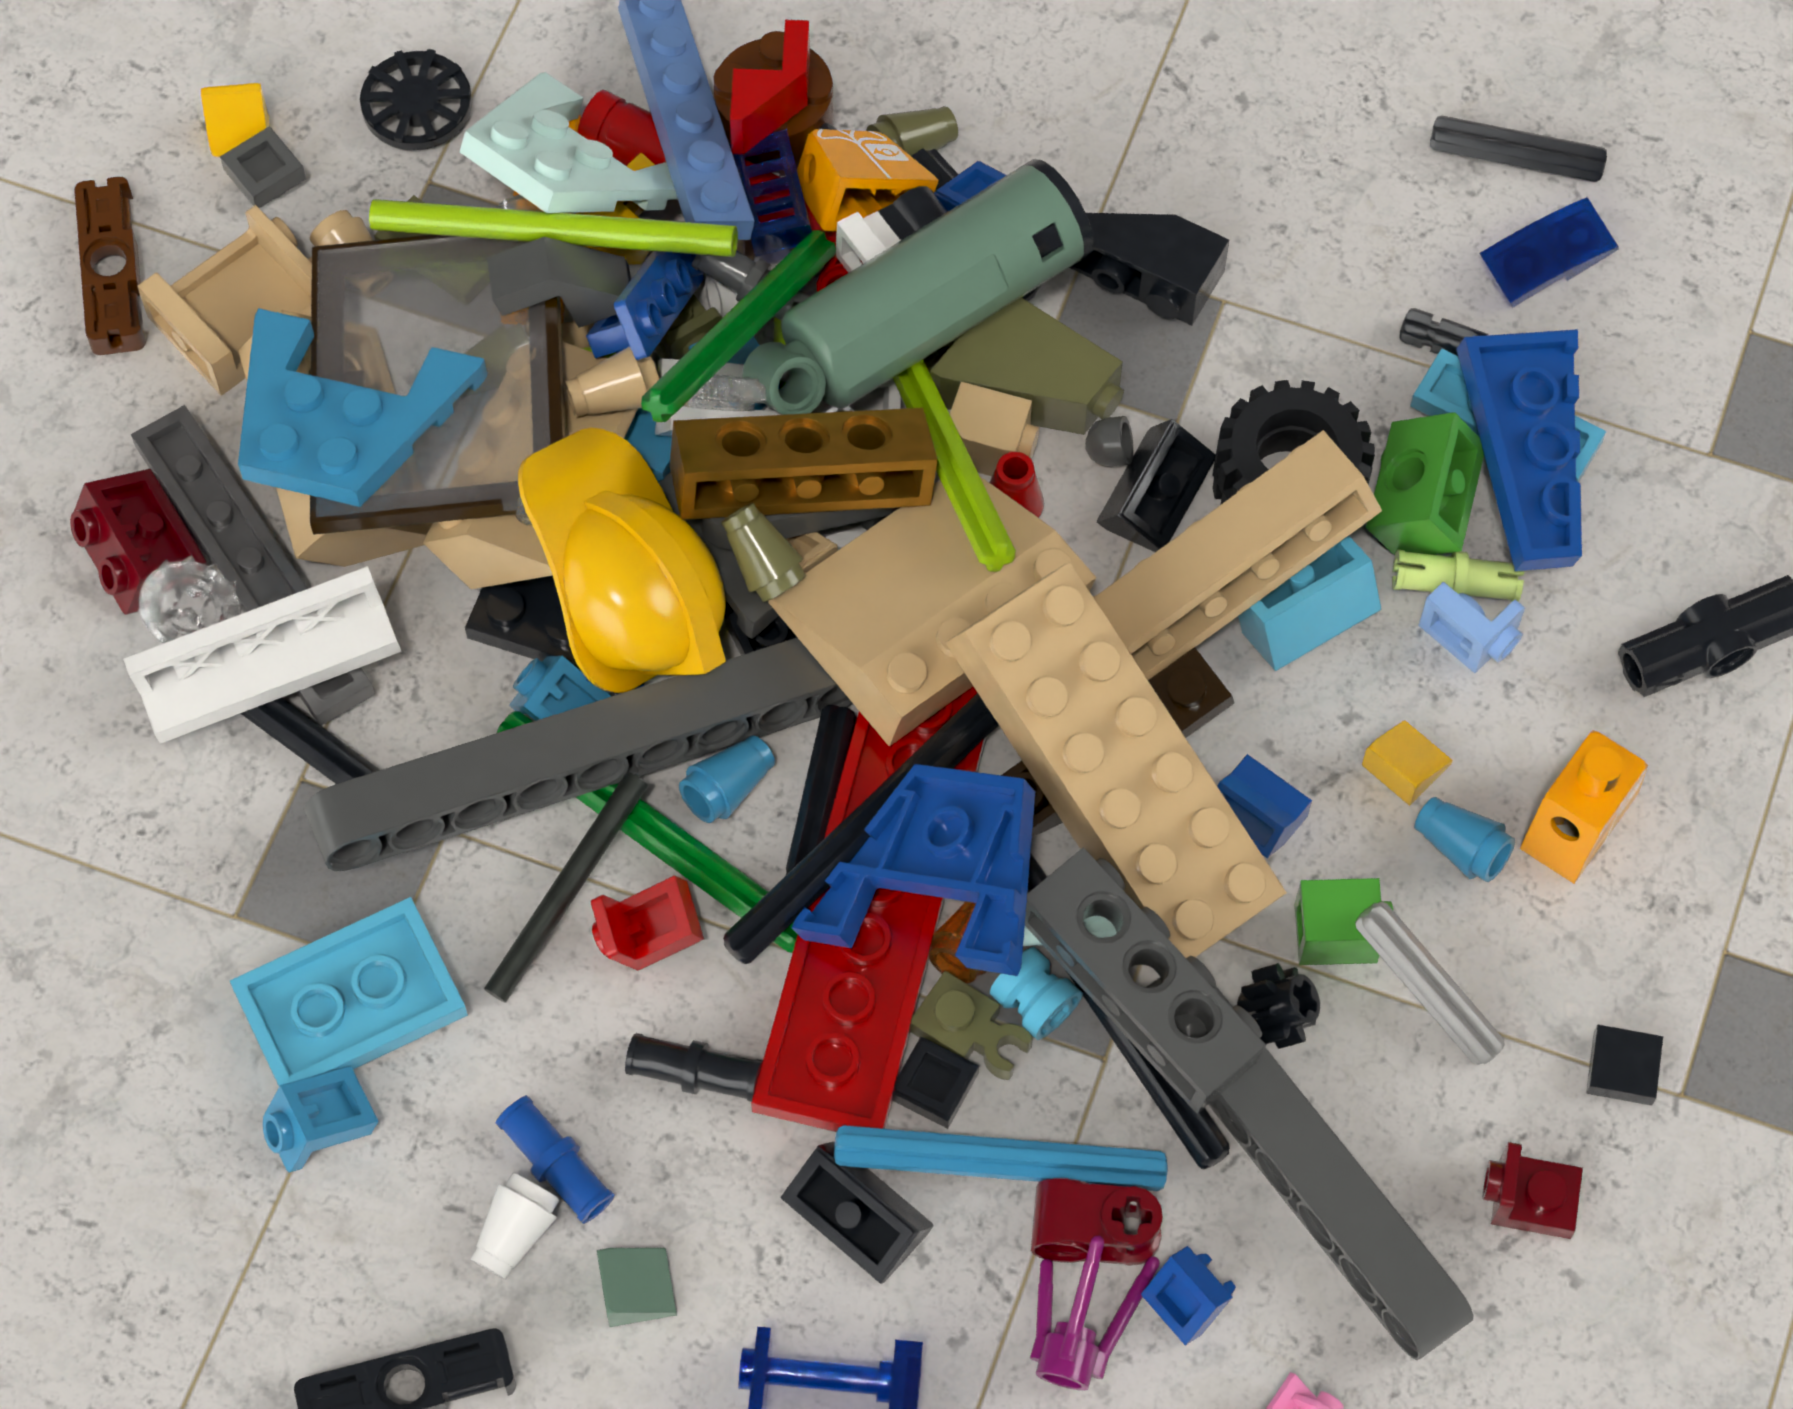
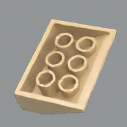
M981 476L980 478L1016 550L1014 561L1003 565L1001 571L990 572L985 564L979 562L943 484L939 480L933 486L930 506L900 507L806 572V577L795 586L768 602L888 746L894 744L973 687L945 642L1068 562H1071L1089 591L1096 580V576L1055 529Z

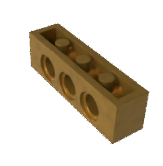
M904 408L673 420L670 472L680 518L684 520L728 517L754 502L759 512H762L763 515L930 506L938 459L924 409Z

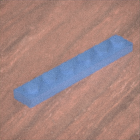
M620 0L618 11L685 222L736 226L738 240H750L754 218L682 1Z

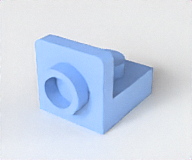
M1442 582L1426 598L1418 626L1472 672L1476 673L1491 658L1496 662H1501L1517 646L1523 636L1518 627L1525 607L1514 600L1491 622L1486 618L1481 606L1472 597L1464 593L1458 594L1445 582Z

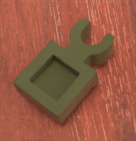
M947 971L943 972L913 1015L910 1030L917 1037L920 1038L921 1036L967 1060L973 1051H976L984 1057V1063L989 1072L1003 1080H1010L1013 1075L1014 1065L998 1054L999 1048L1010 1044L1028 1053L1032 1048L1033 1040L1030 1033L1019 1025H998L994 1023L1000 1013V1004Z

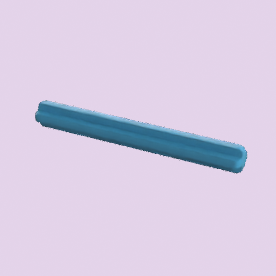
M854 1126L839 1127L834 1143L835 1163L839 1166L1034 1182L1053 1178H1067L1089 1184L1136 1186L1147 1191H1160L1164 1189L1168 1172L1165 1154L1161 1151Z

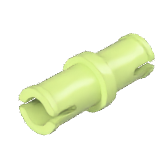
M1398 549L1393 562L1392 572H1397V576L1392 577L1393 590L1407 589L1433 592L1442 582H1445L1458 594L1464 593L1475 597L1504 599L1511 602L1514 600L1519 602L1523 590L1524 580H1518V576H1523L1524 571H1515L1513 563L1471 559L1468 553L1464 551L1452 552L1451 556L1405 552V550Z

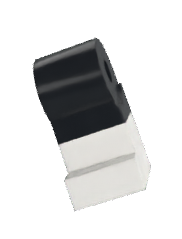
M918 186L910 189L892 204L865 218L859 212H856L838 221L836 257L845 269L851 272L862 265L860 260L864 264L942 216L948 210L929 187Z

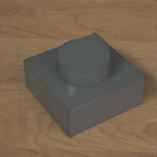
M270 126L220 156L223 170L250 203L258 208L306 180L303 165Z

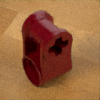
M1053 1178L1040 1181L1036 1186L1031 1252L1039 1258L1050 1259L1055 1262L1086 1261L1091 1239L1094 1236H1101L1104 1239L1101 1263L1124 1264L1128 1266L1141 1265L1159 1250L1162 1239L1161 1225L1163 1222L1161 1205L1153 1194L1146 1189L1136 1186L1089 1184L1067 1178ZM1134 1201L1137 1205H1132L1130 1202ZM1126 1218L1139 1219L1138 1234L1129 1235L1124 1233Z

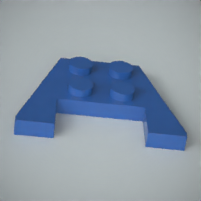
M914 764L864 829L870 837L850 863L839 862L825 880L830 889L812 912L806 907L803 908L796 917L792 929L805 941L852 948L878 888L973 902L976 905L955 956L967 968L1018 976L1022 965L1035 791L1023 778Z

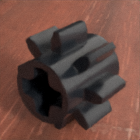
M1279 963L1251 971L1254 984L1241 987L1237 1005L1245 1009L1257 1022L1262 1032L1260 1039L1265 1044L1275 1042L1278 1049L1305 1042L1306 1037L1303 1028L1316 1025V1020L1320 1013V999L1313 982L1307 976L1298 974L1296 967L1283 970Z

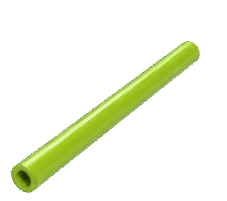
M379 199L372 200L369 210L370 228L379 231L526 242L548 237L579 246L726 257L735 256L738 243L737 227L732 225L546 213L542 211Z

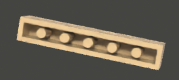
M1323 430L1305 444L1295 448L1286 458L1253 482L1243 486L1223 504L1201 520L1192 523L1175 539L1150 557L1140 561L1131 571L1093 597L1147 680H1149L1382 512V509L1362 473Z

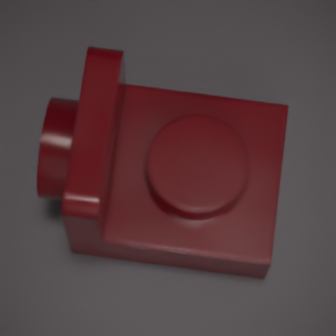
M1508 1142L1500 1160H1489L1486 1169L1482 1199L1493 1202L1491 1225L1571 1239L1576 1230L1583 1168L1521 1156L1522 1144Z

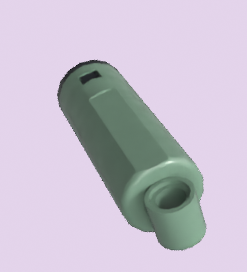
M1032 159L789 309L781 321L782 335L786 345L780 342H767L758 346L749 354L742 374L745 389L751 397L783 415L811 413L820 404L821 400L832 407L842 409L848 407L1087 257L1094 249V236L1089 219L1080 200L1068 182L1054 167L1043 160ZM790 369L789 379L787 380L786 384L778 390L779 381L782 375Z

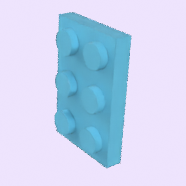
M411 897L230 980L233 991L278 1086L351 1066L352 1069L358 1068L468 1016L465 1004Z

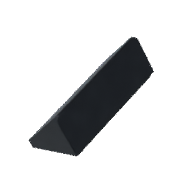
M1173 419L1151 427L1146 432L1133 455L1132 463L1125 469L1100 513L1097 523L1118 536L1153 552H1157L1170 542L1213 465L1216 454Z
M832 1141L818 1145L780 1198L882 1284L924 1240L934 1225L868 1168L847 1167L836 1164L834 1158L835 1142Z

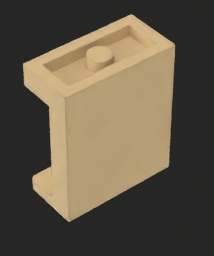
M256 205L245 212L249 228L244 234L171 286L157 272L137 285L147 317L221 396L246 379L238 349L253 335L254 318L258 308L273 312L286 310L311 316L312 256L307 259L297 248L298 243L295 236L279 217L270 220Z

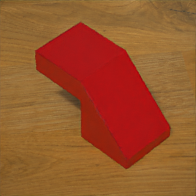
M785 20L782 70L733 68L730 110L732 154H745L807 106L810 67L809 20Z

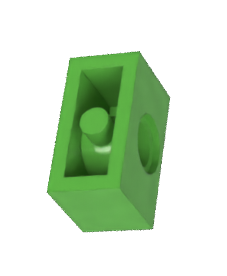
M1455 412L1393 421L1391 423L1386 448L1381 456V468L1374 492L1382 512L1369 520L1366 528L1394 555L1398 549L1405 550V552L1432 555L1462 551L1484 452L1480 437Z

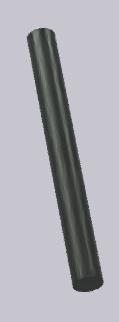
M626 772L484 987V990L504 1003L507 1002L647 789L648 784L633 773Z

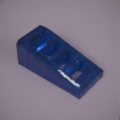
M786 129L771 133L745 154H732L754 218L751 242L756 257L794 248L812 232ZM775 150L780 151V158L746 166L744 158ZM783 169L786 176L752 185L749 178ZM789 189L790 195L755 204L754 197ZM794 208L795 214L760 223L759 216Z

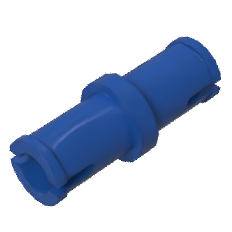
M525 1095L519 1098L497 1118L496 1125L505 1131L519 1150L532 1163L531 1174L539 1183L547 1181L576 1213L581 1223L585 1224L597 1217L613 1201L615 1195L612 1191L601 1183L577 1154L580 1146L571 1136L563 1138L533 1105L530 1097Z

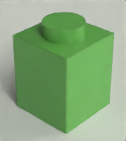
M1380 878L1300 881L1294 904L1299 965L1374 964L1378 962L1380 955L1356 929L1355 921L1366 908L1374 903L1385 902L1393 910L1391 901H1381Z

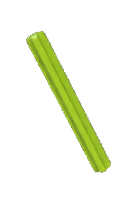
M921 360L892 379L906 408L924 409L938 459L936 472L979 562L985 564L990 572L1001 571L1003 565L1014 561L1016 550L924 360Z

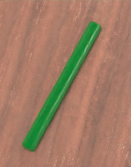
M813 230L666 372L641 399L642 409L651 412L653 421L667 422L835 255V242L828 241L825 232Z
M513 711L500 724L497 733L533 721L520 711ZM619 783L575 798L599 814ZM642 799L638 801L620 828L622 832L740 918L769 892ZM793 923L773 941L790 953H793L798 935L792 929Z

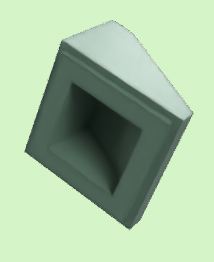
M606 1248L597 1250L609 1327L677 1316L666 1248Z

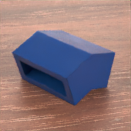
M1248 754L1217 785L1260 853L1266 858H1269L1285 845L1308 817L1312 803L1310 798Z

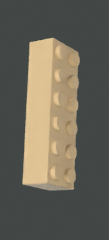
M1071 562L1049 573L945 642L1079 848L1082 849L1084 847L1095 860L1099 858L1105 859L1118 871L1125 883L1123 891L1140 909L1148 907L1164 921L1170 931L1171 936L1169 940L1185 958L1189 956L1197 957L1287 893Z

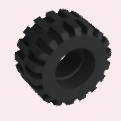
M1289 380L1275 381L1274 390L1270 392L1263 385L1251 390L1249 402L1240 398L1232 406L1230 418L1225 417L1220 428L1212 474L1214 476L1212 486L1214 498L1221 499V504H1223L1243 486L1253 482L1269 470L1261 461L1264 457L1277 452H1292L1295 448L1305 444L1323 430L1362 473L1369 485L1375 457L1374 444L1369 443L1372 432L1367 421L1357 422L1360 410L1351 401L1344 405L1338 402L1339 392L1329 387L1324 393L1315 391V382L1302 380L1300 388L1290 387Z

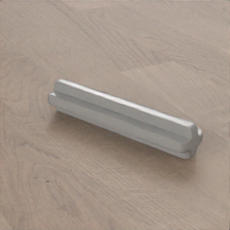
M1374 903L1366 908L1355 921L1356 929L1472 1063L1477 1065L1486 1064L1494 1059L1505 1045L1503 1037L1387 903Z

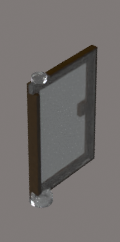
M521 195L509 197L497 206V208L544 212ZM431 234L312 247L311 325L314 332V338L311 342L312 376L407 396L431 347L484 358L488 374L485 381L475 391L468 388L452 404L454 413L440 427L431 425L412 444L414 453L361 507L310 495V526L313 535L516 514L517 519L521 523L533 526L525 512L518 486L519 467L521 462L529 455L566 437L560 296L502 316L492 300L487 257L528 242Z

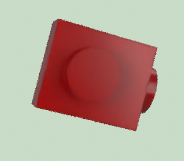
M675 875L620 902L605 895H600L591 900L596 920L592 925V933L599 950L607 958L637 971L704 940L686 880Z

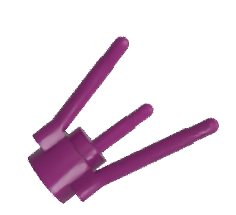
M1094 1236L1091 1239L1069 1321L1057 1322L1054 1333H1051L1053 1262L1050 1259L1042 1260L1038 1284L1036 1338L1030 1355L1031 1360L1038 1362L1036 1376L1054 1385L1081 1391L1089 1389L1092 1377L1103 1379L1109 1357L1143 1298L1141 1293L1151 1282L1159 1268L1160 1261L1157 1257L1152 1256L1147 1259L1098 1346L1094 1345L1096 1333L1083 1326L1100 1266L1099 1262L1104 1247V1239L1101 1236Z

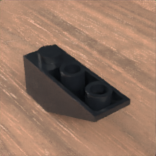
M1086 213L1094 236V249L1087 257L1069 268L1093 279L1101 288L1108 292L1123 293L1147 304L1154 313L1168 319L1176 318L1192 326L1225 272L1230 240L1176 214Z

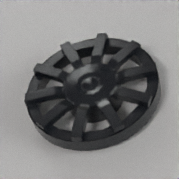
M433 49L404 53L402 50L394 52V56L382 61L376 67H371L360 92L361 111L368 129L382 142L404 150H424L447 142L464 127L472 107L470 85L462 68L448 58L436 54V51ZM421 65L418 76H412L409 66ZM431 67L442 70L432 80L428 79ZM400 69L403 79L398 81L389 74ZM451 78L460 87L438 90L443 83ZM379 82H382L393 89V91L374 92V89ZM461 99L460 108L457 112H454L442 105L440 101ZM373 102L393 103V105L386 107L374 116L370 107V103ZM394 115L400 121L396 132L388 130L382 125L383 122ZM438 115L450 121L437 131H434L431 124ZM409 126H422L425 134L412 136L406 135Z

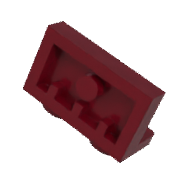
M151 469L84 483L70 518L72 535L80 547H85L98 570L103 589L107 594L113 595L123 614L127 615L138 612L146 591L201 578L207 562Z

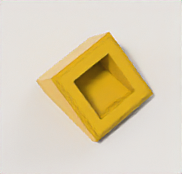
M261 83L201 88L202 106L212 156H222L269 127V115Z
M1404 720L1374 740L1366 748L1362 766L1410 806L1452 764L1453 760Z

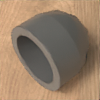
M1126 416L1104 418L1096 421L1091 426L1085 442V450L1091 460L1101 466L1110 467L1130 465L1132 463L1133 436L1129 420Z

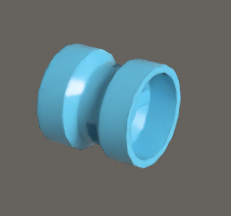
M1031 947L1022 953V965L1018 976L1000 973L990 989V995L1004 1008L1018 1007L1017 1012L1022 1016V1026L1037 1040L1045 1038L1058 1028L1074 1011L1083 995V992L1069 979L1058 978L1054 974L1050 975V960L1036 947Z

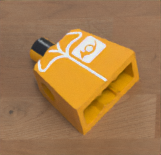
M824 123L819 129H815L808 134L795 175V185L824 231H837V222L856 212H859L865 218L892 204L902 194L918 186H927L935 192L939 181L935 175L885 134L877 131L837 130L829 123Z
M1592 730L1546 793L1520 849L1575 884L1639 794L1648 764L1605 735ZM1565 819H1568L1577 827L1580 836H1569L1562 832L1557 825H1563Z

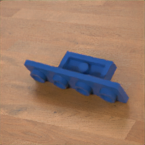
M652 251L614 302L617 314L597 321L586 335L595 358L614 352L617 354L627 347L631 348L636 360L650 357L704 280V272L699 269L696 270L691 266L696 254Z

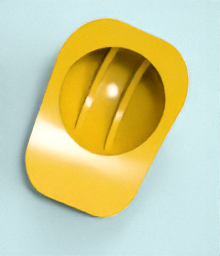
M590 427L576 431L526 457L521 462L518 470L520 497L525 512L536 531L546 555L559 596L569 645L574 659L585 677L601 690L611 693H624L638 687L656 675L706 674L725 663L726 659L719 637V631L725 614V592L718 566L700 536L686 521L673 512L661 486L640 452L616 433L602 428Z

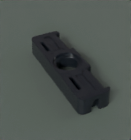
M492 1328L304 1377L295 1383L294 1393L298 1409H447L445 1402L502 1387L506 1388L508 1396L512 1395L516 1389V1382L504 1335L499 1329ZM402 1370L418 1372L425 1379V1388L422 1395L416 1401L400 1405L392 1402L387 1397L386 1387L394 1374Z

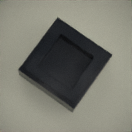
M1597 1025L1593 1034L1586 1094L1652 1106L1657 1097L1664 1036Z
M920 1036L897 1077L892 1101L948 1129L979 1074V1065Z

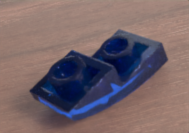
M1588 197L1525 226L1479 254L1513 308L1563 277L1567 281L1619 250V246Z

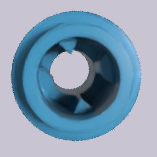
M751 735L746 740L688 767L686 778L679 783L682 799L692 813L706 823H712L717 818L727 819L766 775L767 771L775 765V758L763 740Z
M1437 797L1431 798L1424 805L1414 825L1415 830L1422 833L1429 842L1469 879H1474L1478 876L1485 882L1493 880L1508 862L1515 846V838L1505 833V824L1449 802H1444Z

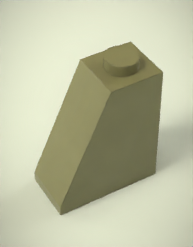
M1022 297L959 336L930 370V375L946 408L949 410L952 409L960 383L965 382L1032 400L1031 425L1082 435L1089 430L1098 417L1100 419L1109 418L1118 407L1124 394V389L1120 387L1123 361Z

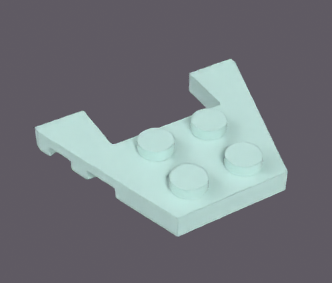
M546 72L538 74L465 131L460 148L461 154L546 213L614 212L617 201H632L645 211L664 210L667 200L678 199L666 162L633 171L612 157L613 152L608 146L598 141L587 140L568 127V121L578 119L583 97Z

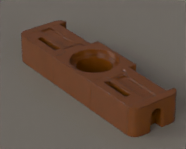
M111 177L107 179V186L100 187L96 186L94 180L79 182L74 188L85 333L92 352L96 355L141 350L144 348L146 341L140 326L138 296H140L137 285L141 283L138 245L131 224L130 200L133 199L128 180L124 177ZM118 255L126 260L125 266L117 274L102 276L94 271L97 261L105 256Z

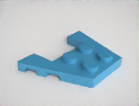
M258 308L254 318L238 466L243 480L361 507L414 453L412 444L431 425L440 427L454 413L452 404L468 388L475 391L485 381L488 374L484 358L431 347L408 395L401 396L296 372L314 338L311 321Z

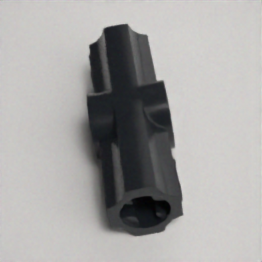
M1787 575L1729 600L1724 594L1706 597L1688 607L1679 615L1675 622L1622 643L1618 654L1621 659L1623 674L1632 690L1638 691L1643 697H1646L1702 673H1705L1709 678L1728 674L1748 662L1757 650L1793 636V579Z

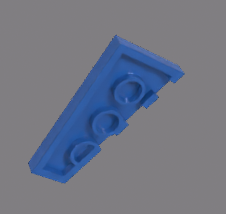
M1578 329L1464 337L1456 350L1514 570L1527 571L1573 567L1582 556L1581 483L1576 481V458L1580 454V431L1575 430V403L1579 399V375L1574 374V354L1578 350Z

